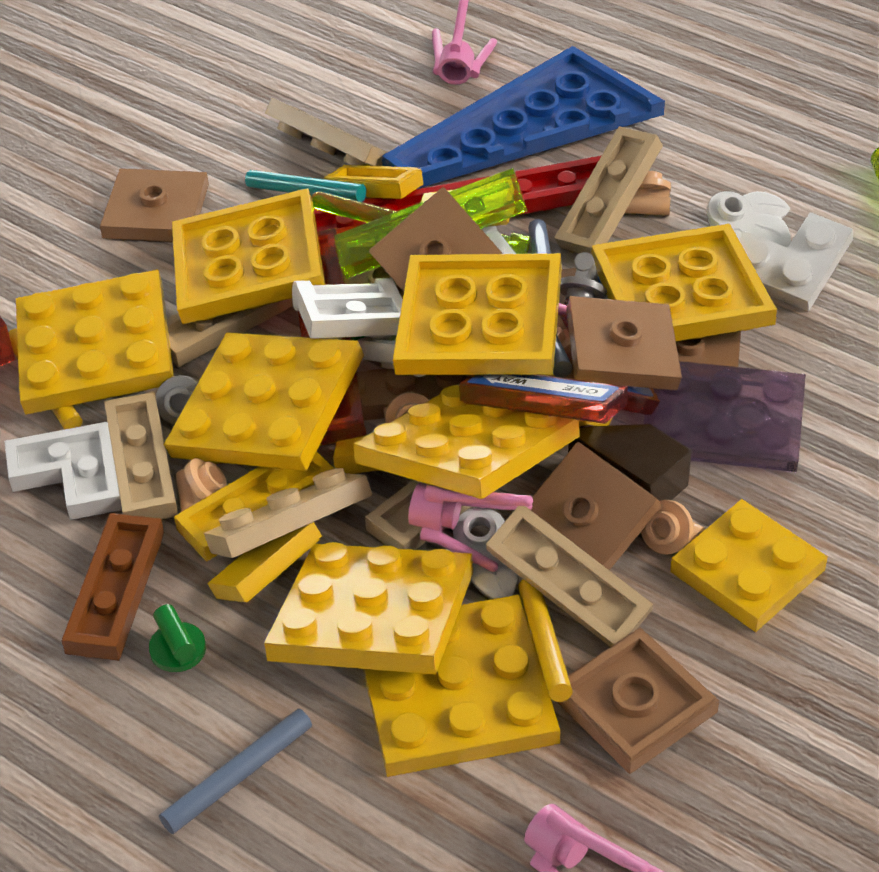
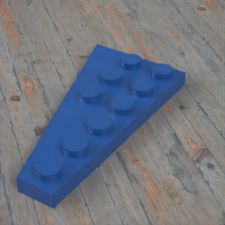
M571 46L382 155V166L417 167L422 169L423 185L419 187L422 188L618 129L619 126L625 127L664 115L665 100L576 47Z

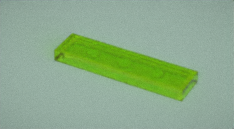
M513 168L449 192L480 228L528 211ZM424 202L334 235L340 268L346 279L380 267L381 265L371 255L369 250Z

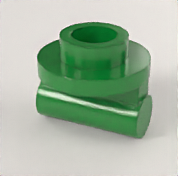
M166 604L157 608L153 618L159 629L152 635L149 642V653L152 662L158 668L167 672H183L193 668L203 659L206 652L204 634L197 626L182 622L172 605Z

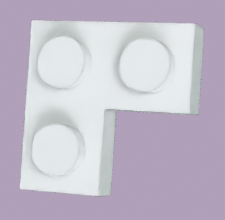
M810 212L788 247L748 231H744L739 241L769 296L809 312L853 241V229Z
M108 422L4 441L8 478L12 492L63 482L66 507L70 520L122 510Z

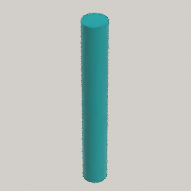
M249 170L245 175L246 186L250 188L287 193L308 188L311 196L360 203L366 197V187L364 184L258 170Z

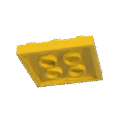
M308 188L172 221L176 302L182 324L210 320L216 316L245 309H256L266 304L292 298L294 281L310 280L312 285H325L313 202Z
M730 223L592 245L591 255L594 258L601 284L607 289L606 295L608 299L669 304L675 341L700 339L706 336L736 331H748L776 324L777 308Z
M561 253L410 255L393 354L395 375H553L562 272Z
M158 269L16 298L20 403L25 415L159 388L164 381L174 376L163 283Z
M226 333L164 442L171 458L192 460L198 458L209 462L307 471L364 357L359 341Z
M453 385L444 388L440 395L424 404L412 406L409 408L408 413L394 421L377 426L374 432L353 443L354 458L357 464L483 499L580 437L579 417L557 412L556 408L552 406H531L515 402L512 397L507 395L490 396L474 392L471 387L466 385Z
M338 542L315 544L311 547L264 642L267 661L436 675L474 572L472 553L451 552L446 549L430 551L397 549L393 546H347Z
M519 594L461 605L436 675L363 669L387 777L560 744L561 730L548 693Z

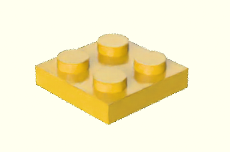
M741 499L671 558L670 572L756 633L825 571L828 556Z

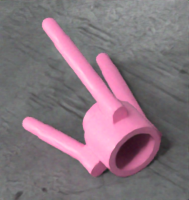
M459 0L453 39L443 48L440 30L435 28L432 31L435 57L433 73L439 75L442 80L449 84H462L470 77L478 78L481 66L497 45L496 39H490L474 60L475 56L470 45L462 41L469 0Z
M418 483L411 498L408 522L409 525L422 527L420 540L439 544L452 552L472 553L474 564L490 572H495L498 570V564L495 561L442 533L445 527L450 529L456 527L461 506L510 511L515 510L518 506H526L531 510L533 498L528 495L493 492L485 498L479 499L437 486Z
M553 803L546 805L533 817L525 832L524 841L526 845L536 852L530 861V865L538 872H559L556 868L560 865H564L568 869L572 868L583 859L589 848L632 872H664L642 858L590 831Z

